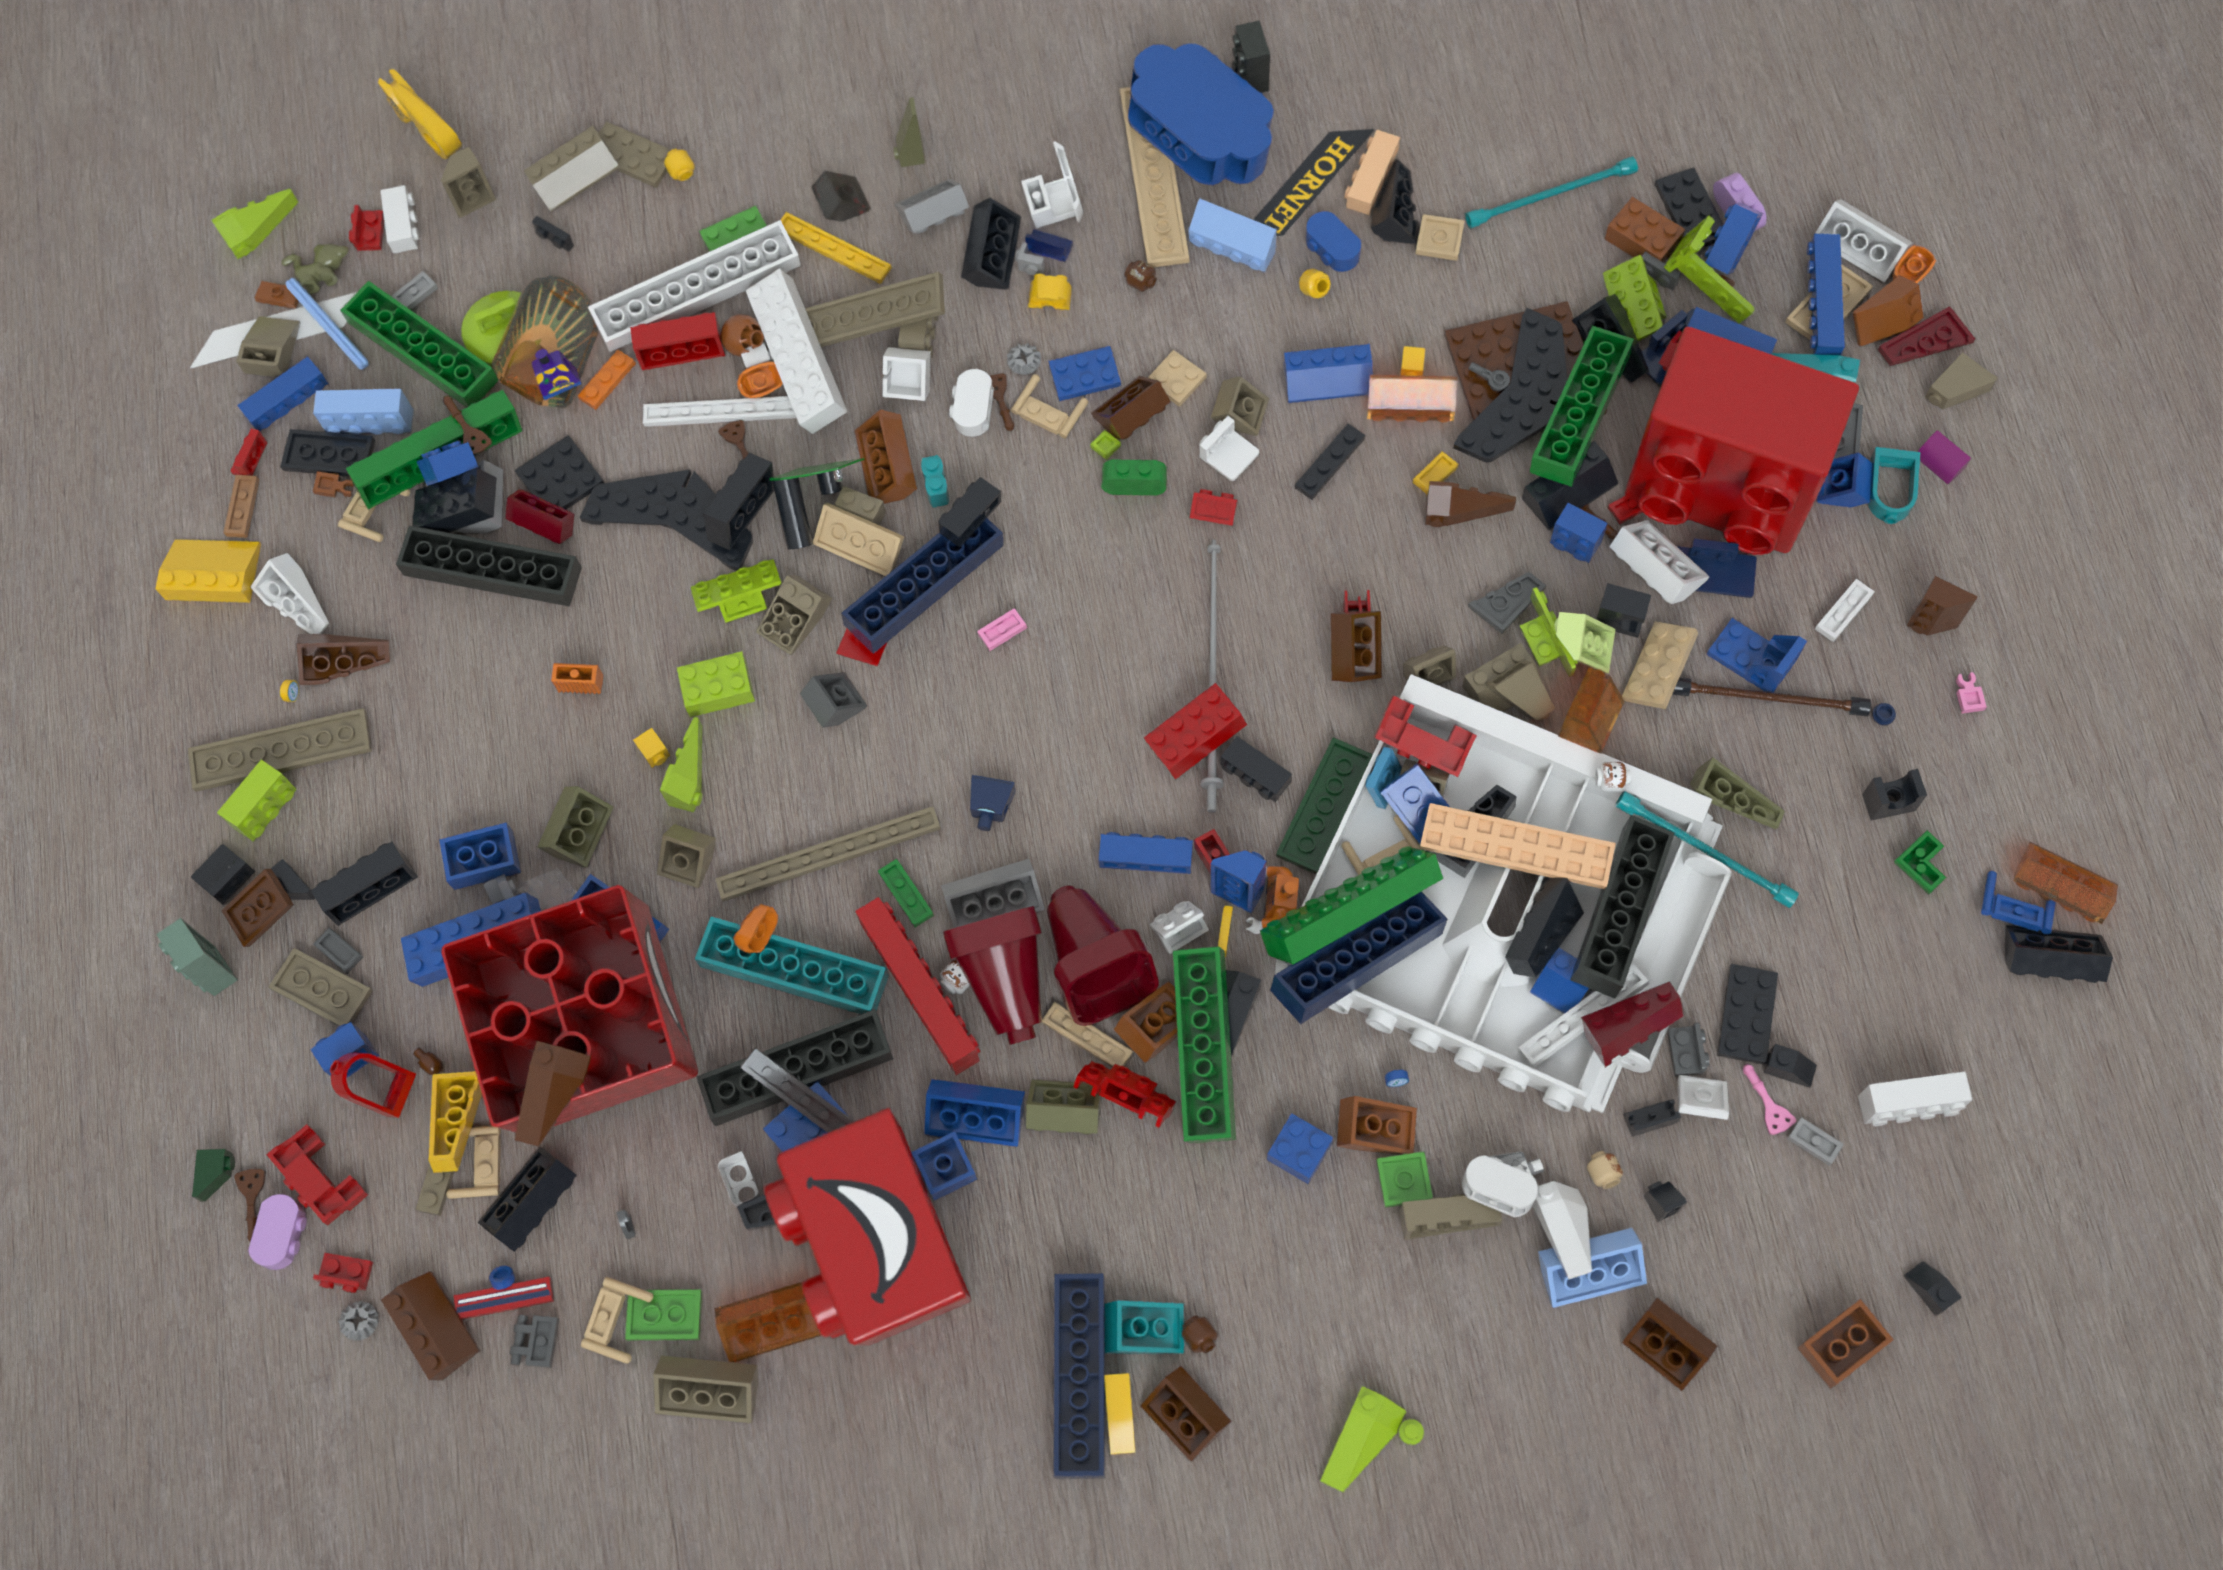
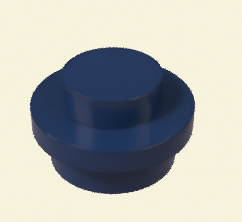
M1881 703L1874 707L1872 717L1876 723L1885 726L1895 720L1896 712L1892 705Z

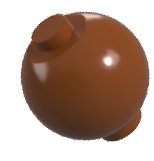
M746 314L731 316L725 321L721 329V341L724 348L732 355L742 357V353L750 352L745 348L751 347L755 349L761 346L764 340L758 321Z

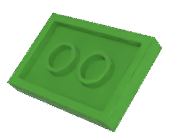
M754 206L699 232L709 252L767 225L757 207Z
M645 1290L653 1293L654 1297L651 1302L628 1295L625 1334L627 1341L700 1340L702 1290Z

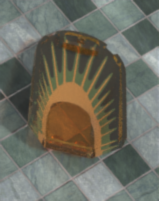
M552 275L536 278L523 289L492 361L493 368L501 384L537 405L566 408L572 403L578 386L544 400L531 363L537 359L535 354L541 349H546L548 353L556 350L560 351L575 366L581 380L598 334V328L588 308L591 300L582 289L565 278Z

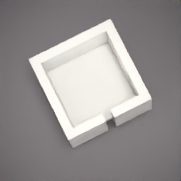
M888 347L883 355V374L885 375L883 377V397L925 401L930 392L931 351Z

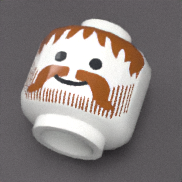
M1603 762L1600 768H1596V786H1600L1603 792H1622L1626 784L1631 782V772L1626 770L1622 762Z
M952 960L940 973V984L952 995L954 993L962 994L970 986L956 960Z

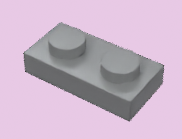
M422 271L391 297L411 310L437 290L438 286Z
M1802 1117L1787 1138L1829 1166L1844 1145Z

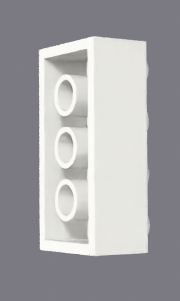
M1966 1072L1869 1084L1858 1095L1864 1124L1872 1123L1873 1126H1882L1891 1120H1896L1897 1123L1911 1121L1913 1117L1927 1120L1934 1118L1935 1114L1944 1113L1945 1117L1958 1115L1959 1111L1965 1109V1106L1972 1101Z

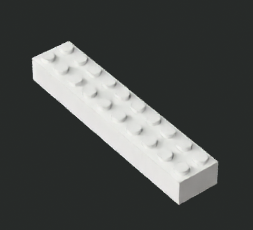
M781 220L597 302L588 308L609 352H612L632 342L630 327L639 324L657 323L661 320L679 319L683 316L689 317L746 291L779 268L786 273L801 266L799 255Z

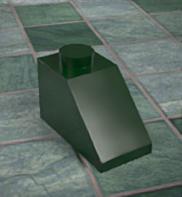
M226 1149L197 1150L192 1191L193 1198L201 1202L206 1201L231 1178L232 1170L235 1168L233 1153Z

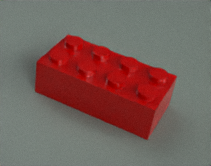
M715 312L702 313L691 317L683 316L679 319L661 320L657 323L639 324L630 327L633 350L642 371L725 356L724 346L721 341V329Z
M1214 683L1146 735L1144 739L1176 780L1247 726V723L1221 688Z

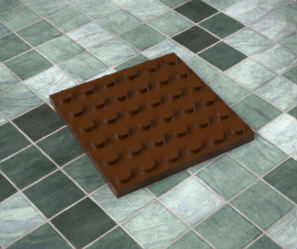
M1568 301L1532 309L1561 323L1568 380L1583 347L1578 328L1572 322L1574 317ZM1524 312L1445 330L1444 332L1473 421L1503 391H1494L1488 385V380L1470 371L1469 366L1474 362L1491 372L1496 370L1505 371L1509 375L1511 383L1520 325Z

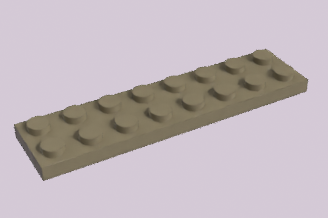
M938 271L808 307L805 310L820 346L836 344L945 314L943 275Z
M361 708L188 748L192 789L198 792L244 781L260 760H263L279 772H285L372 752L367 711Z

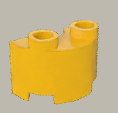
M1034 275V280L1030 284L1028 308H1043V306L1049 305L1055 309L1070 310L1072 287L1067 282L1068 278L1064 275Z

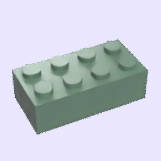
M179 918L156 934L161 941L158 944L165 955L169 954L173 959L170 963L176 972H181L187 980L190 979L195 986L198 985L204 993L208 991L213 996H216L238 980L216 946L182 918Z

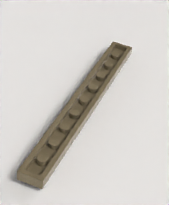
M932 806L715 878L721 899L724 902L940 830L941 827Z

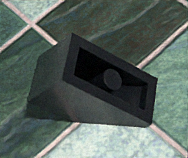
M284 859L271 868L291 900L315 899L311 889Z
M1774 1044L1769 1051L1763 1073L1811 1088L1817 1065L1799 1051Z
M1658 1181L1648 1186L1649 1191L1644 1195L1657 1222L1680 1212L1688 1203L1670 1181L1664 1184Z
M1924 1261L1903 1275L1935 1316L1962 1298L1943 1274Z

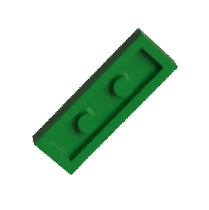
M897 859L878 870V874L914 928L934 916V913Z

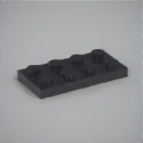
M1693 167L1655 180L1654 185L1672 221L1685 229L1684 236L1707 216H1710L1715 222L1710 228L1712 233L1703 241L1705 243L1703 247L1714 244L1717 240L1714 238L1719 226L1724 224L1695 168Z
M290 429L280 467L283 471L317 474V471L350 477L346 468L355 462L371 456L375 439L373 436Z
M1736 964L1729 966L1717 1056L1762 1065L1767 1063L1778 972Z

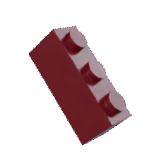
M522 489L507 497L506 520L558 544L563 543L572 536L574 513Z

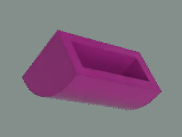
M1938 430L1918 450L1920 452V462L1947 484L1953 481L1967 467L1971 460L1970 456Z

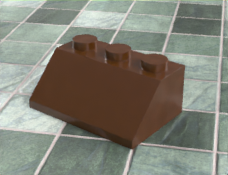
M1139 376L1091 414L1108 433L1122 440L1129 438L1138 427L1146 425L1149 422V418L1164 411L1165 406L1171 401L1158 380Z
M1935 576L1918 603L1907 626L1912 628L1914 632L1927 636L1956 629L1978 596Z
M1381 611L1331 613L1332 681L1359 682L1382 678Z
M1656 1298L1622 1341L1626 1347L1681 1391L1700 1371L1717 1348L1714 1342L1659 1298Z
M1182 1366L1167 1375L1141 1404L1142 1409L1190 1462L1207 1448L1232 1422Z

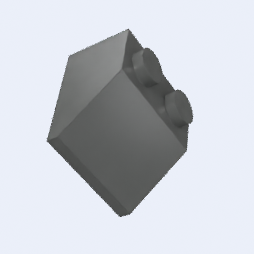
M845 672L813 676L800 692L806 705L823 728L840 725L867 707V704Z

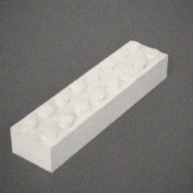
M779 268L747 289L746 293L799 425L813 434L847 413V409L793 278Z

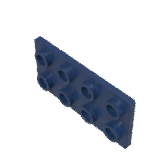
M1691 309L1688 313H1685L1683 310L1678 312L1651 336L1648 347L1642 351L1649 372L1646 374L1659 386L1662 385L1667 371L1658 363L1673 337L1679 331L1683 332L1684 328L1688 327L1695 309Z
M1694 538L1690 548L1677 546L1709 576V579L1695 591L1745 598L1753 597L1757 557L1737 554L1739 544Z

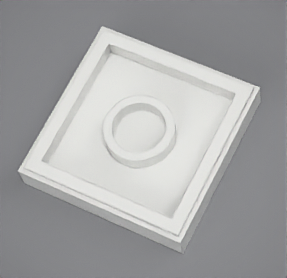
M1684 1075L1678 1076L1679 1113L1728 1119L1729 1104L1726 1081Z

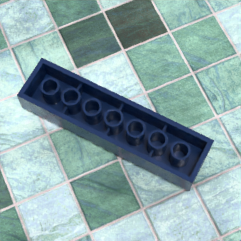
M987 518L961 548L938 533L841 613L843 625L874 654L1003 547V532Z
M1421 891L1297 963L1291 964L1274 975L1270 991L1301 1025L1441 936L1448 918Z
M1104 1273L1054 1274L1055 1479H1105Z

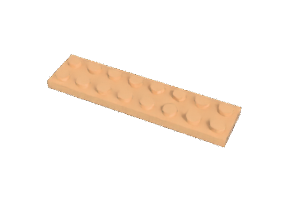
M1430 803L1420 849L1550 878H1568L1569 882L1605 889L1608 885L1616 843Z

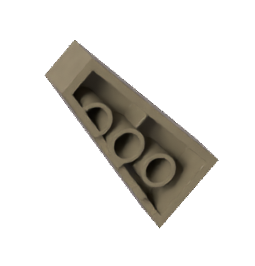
M1457 1194L1446 1198L1436 1197L1427 1200L1402 1202L1399 1210L1404 1240L1500 1226L1502 1223L1500 1211L1471 1200L1465 1194Z

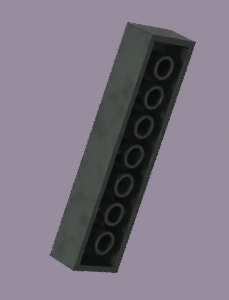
M414 526L408 527L396 562L403 576L569 607L582 569L576 556Z
M1633 815L1629 817L1622 829L1613 855L1608 885L1605 889H1601L1570 979L1571 981L1614 999L1622 990L1675 834L1674 832Z
M876 1010L763 1051L765 1055L809 1088L817 1081L821 1086L894 1059ZM746 1058L696 1076L710 1120L715 1126L784 1101L740 1068V1065Z

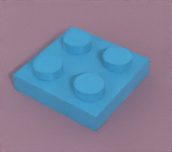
M1384 747L1381 754L1376 757L1375 767L1366 779L1368 792L1376 806L1382 809H1386L1388 802L1380 793V790L1398 778L1402 769L1394 751L1387 747Z

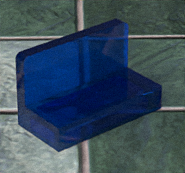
M1033 229L1031 234H1026L1025 236L1028 251L1066 262L1073 246L1072 240Z

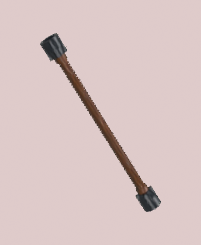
M1679 677L1672 694L1689 696L1690 693L1704 692V694L1710 693L1730 697H1748V699L1754 698L1774 702L1783 701V703L1792 702V704L1824 706L1827 708L1836 707V709L1842 708L1844 711H1849V715L1865 717L1869 716L1871 700L1868 698L1851 697L1850 700L1836 701V699L1827 700V698L1821 699L1791 694L1783 695L1782 693L1748 691L1747 689L1739 690L1738 688L1713 687L1712 685L1701 686V684L1698 685L1695 682H1691L1689 678Z

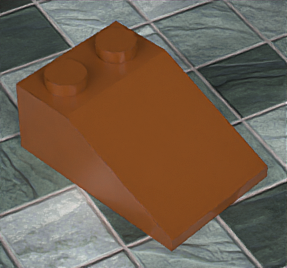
M1899 275L1853 311L1859 346L1904 332L1924 318L1919 284Z
M1169 981L1125 1013L1113 1029L1145 1064L1178 1037L1175 987Z
M1359 1096L1340 1099L1336 1147L1398 1155L1414 1153L1417 1108Z

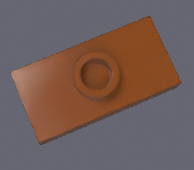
M261 281L254 297L256 302L296 309L299 302L286 285Z

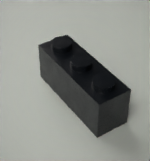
M979 477L976 482H972L968 486L966 493L961 498L958 497L949 512L942 514L938 521L939 533L961 548L1002 502L1001 491Z
M1238 736L1221 755L1223 770L1231 775L1234 773L1247 787L1252 786L1257 789L1258 793L1266 800L1271 799L1276 802L1292 782V773Z

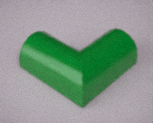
M1928 830L1894 861L1928 895L1947 878L1930 862L1944 848V845Z

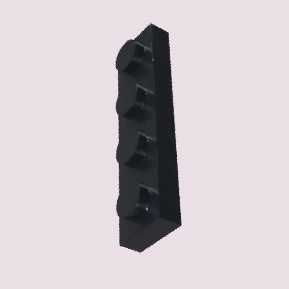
M1347 424L1297 481L1295 489L1313 500L1365 440V434Z

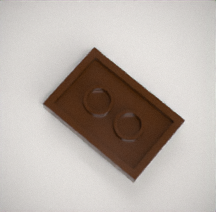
M264 869L221 911L243 947H250L294 904L273 870Z

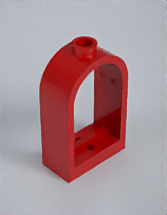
M368 1053L345 1054L338 1060H335L330 1067L331 1084L334 1091L340 1097L392 1118L400 1117L416 1077V1073ZM362 1059L395 1074L383 1106L362 1098L349 1089L347 1072L356 1060Z

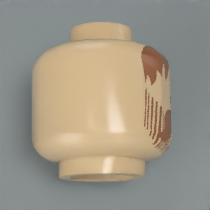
M1600 1151L1591 1156L1592 1160L1588 1163L1587 1170L1596 1186L1609 1189L1621 1182L1620 1178L1623 1175V1170L1614 1154H1605L1604 1151Z

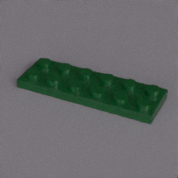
M1334 737L1332 738L1280 844L1276 857L1317 875L1373 754Z

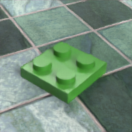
M1424 1152L1376 1159L1385 1208L1400 1206L1402 1202L1433 1198Z

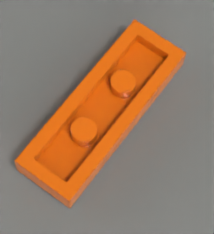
M617 350L578 394L579 400L596 410L635 366L634 359Z

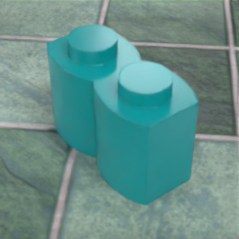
M938 455L923 458L921 468L930 505L933 508L948 505L949 492L941 458Z

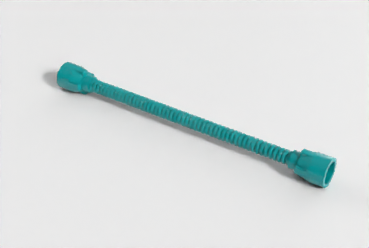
M1634 156L1619 161L1612 168L1525 198H1520L1493 209L1484 210L1481 208L1466 212V223L1472 229L1487 222L1491 217L1504 212H1509L1613 175L1621 177L1638 172L1637 161Z
M1623 791L1615 804V807L1629 815H1633V813L1637 816L1642 815V817L1647 818V820L1655 825L1674 832V835L1689 845L1691 844L1694 848L1696 847V849L1701 850V852L1715 860L1717 859V861L1727 865V867L1735 870V872L1740 873L1746 878L1748 877L1751 881L1766 888L1769 893L1774 895L1772 899L1787 908H1791L1797 900L1799 892L1783 883L1778 885L1771 881L1769 882L1766 878L1764 879V877L1759 876L1754 871L1745 866L1743 867V865L1738 864L1735 860L1733 861V859L1725 856V854L1720 853L1714 848L1712 849V847L1684 832V830L1645 809L1640 804L1641 800L1632 794Z

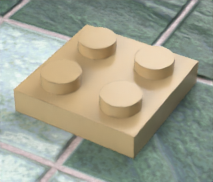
M1423 214L1416 255L1457 261L1465 221Z
M1173 350L1148 378L1158 380L1170 401L1180 407L1207 378V373Z

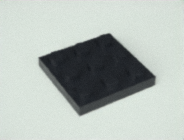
M569 435L514 470L531 494L565 510L591 494L596 485L604 483L603 479Z

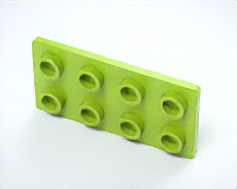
M1641 255L1603 272L1609 296L1616 294L1627 312L1638 341L1654 334L1663 326L1662 320L1666 319L1667 316L1657 283L1648 275Z
M771 559L769 561H761L757 565L748 568H740L730 574L719 575L709 581L698 582L690 588L698 612L719 605L724 621L727 623L766 610L767 606L761 591L781 585L782 582L775 561Z
M1535 587L1532 589L1530 599L1539 617L1520 625L1519 628L1539 667L1560 658L1568 676L1571 677L1574 675L1575 664L1578 661L1573 659L1556 636L1555 621L1557 618L1553 611L1549 612L1546 606L1548 600L1544 592H1539L1538 588Z

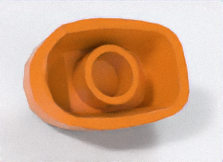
M1913 245L1904 253L1893 272V280L1900 275L1918 284L1933 268L1936 262L1934 255L1925 247Z
M774 362L761 363L746 369L740 374L737 381L739 392L746 398L762 397L775 391L783 384Z
M760 904L754 907L743 919L740 930L734 936L735 944L740 950L747 953H761L778 922V914L775 909Z

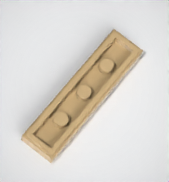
M1056 1002L1053 1003L1042 1019L1043 1024L1111 1067L1115 1063L1125 1066L1133 1054L1132 1050L1094 1026L1075 1024L1069 1011Z

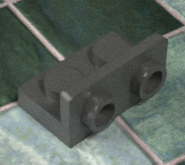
M1694 1023L1690 1027L1668 1028L1667 1034L1674 1077L1703 1074L1707 1067H1709L1710 1061L1708 1053L1704 1052L1703 1044L1706 1042L1704 1029H1700V1023Z

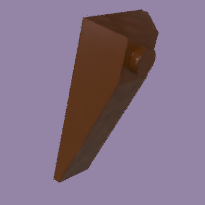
M1430 481L1426 499L1425 525H1431L1432 527L1449 526L1514 511L1516 496L1493 491L1484 494L1480 493L1478 488L1470 487L1469 490L1459 488L1457 483Z
M298 634L296 644L299 685L325 684L330 682V680L347 677L351 673L368 670L390 662L389 640L329 634Z
M537 1041L529 1066L515 1141L540 1147L555 1125L558 1116L570 1103V1099L577 1088H580L584 1082L592 1056Z

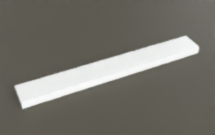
M788 396L643 404L644 427L797 418Z

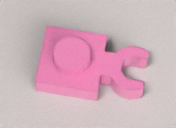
M1972 672L1968 675L1969 682L1964 681L1962 674H1959L1956 678V683L1962 689H1959L1956 694L1961 713L1984 711L1987 706L1981 686L1974 687L1976 681L1975 674Z

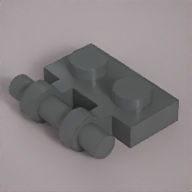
M518 1315L517 1324H514L513 1329L515 1333L514 1344L510 1347L509 1353L512 1355L510 1364L520 1365L521 1356H527L525 1363L527 1366L552 1368L559 1318L533 1315L532 1325H527L528 1316ZM525 1334H530L528 1347H523Z

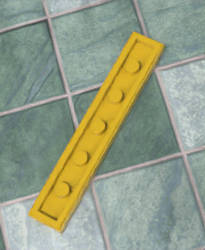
M788 212L781 218V222L790 239L879 284L883 282L892 269L891 264Z

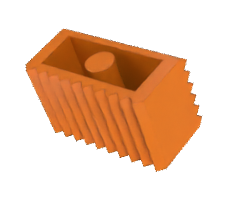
M554 663L551 682L559 693L561 691L563 693L571 692L572 694L574 692L576 694L584 692L585 694L597 693L599 695L602 690L603 674L598 665Z

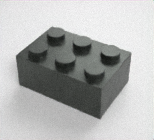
M1260 20L1236 25L1235 35H1232L1235 47L1232 48L1234 57L1232 61L1233 70L1235 73L1238 72V75L1258 92H1269L1270 51Z

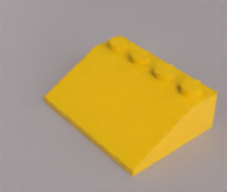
M175 539L159 569L155 589L165 600L250 603L253 591L251 585L255 580L261 543Z

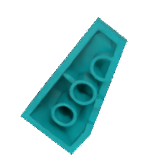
M1771 353L1772 355L1856 383L1860 364L1859 359L1840 355Z

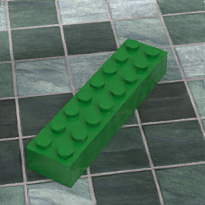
M369 280L340 309L348 324L466 408L472 403L479 402L499 381L491 366Z
M1592 326L1532 456L1530 473L1572 487L1629 360L1634 339Z
M503 390L492 393L487 398L472 403L469 407L461 410L465 422L470 427L482 431L491 439V445L485 450L523 431L515 408ZM451 414L449 417L439 422H434L429 427L419 432H414L409 437L399 442H394L391 446L347 467L346 470L367 509L369 510L424 482L425 480L417 464V461L423 459L422 454L438 448L442 452L441 447L459 440L463 444V429L455 418H452Z
M1411 846L1403 847L1398 851L1399 853L1392 857L1383 858L1376 866L1365 868L1361 871L1360 875L1344 880L1343 884L1336 888L1326 890L1324 895L1319 898L1310 899L1301 908L1287 912L1285 917L1269 922L1267 927L1260 930L1268 956L1295 964L1441 881L1443 876L1436 855L1425 850L1412 848Z
M1221 947L1173 951L1184 1141L1187 1143L1236 1140L1225 951Z

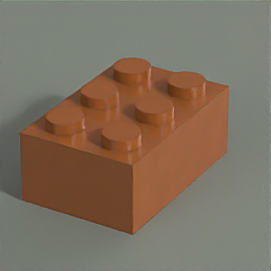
M1632 196L1608 225L1605 240L1632 257L1642 256L1647 252L1665 263L1683 238L1685 229Z
M1860 1299L1797 1348L1828 1387L1832 1388L1894 1339Z

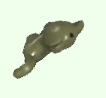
M318 244L313 249L315 254L313 264L302 265L301 257L295 254L286 256L282 259L281 263L284 266H288L294 262L295 278L302 286L306 287L309 294H315L320 290V281H325L327 286L337 283L338 277L333 271L338 270L342 263V258L347 255L349 249L347 246H337L335 244Z

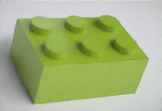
M742 651L677 667L684 705L690 717L755 702L747 662Z
M260 760L218 810L217 814L233 829L254 842L256 838L263 834L268 823L278 816L279 810L283 805L292 799L297 789L282 773L263 760Z

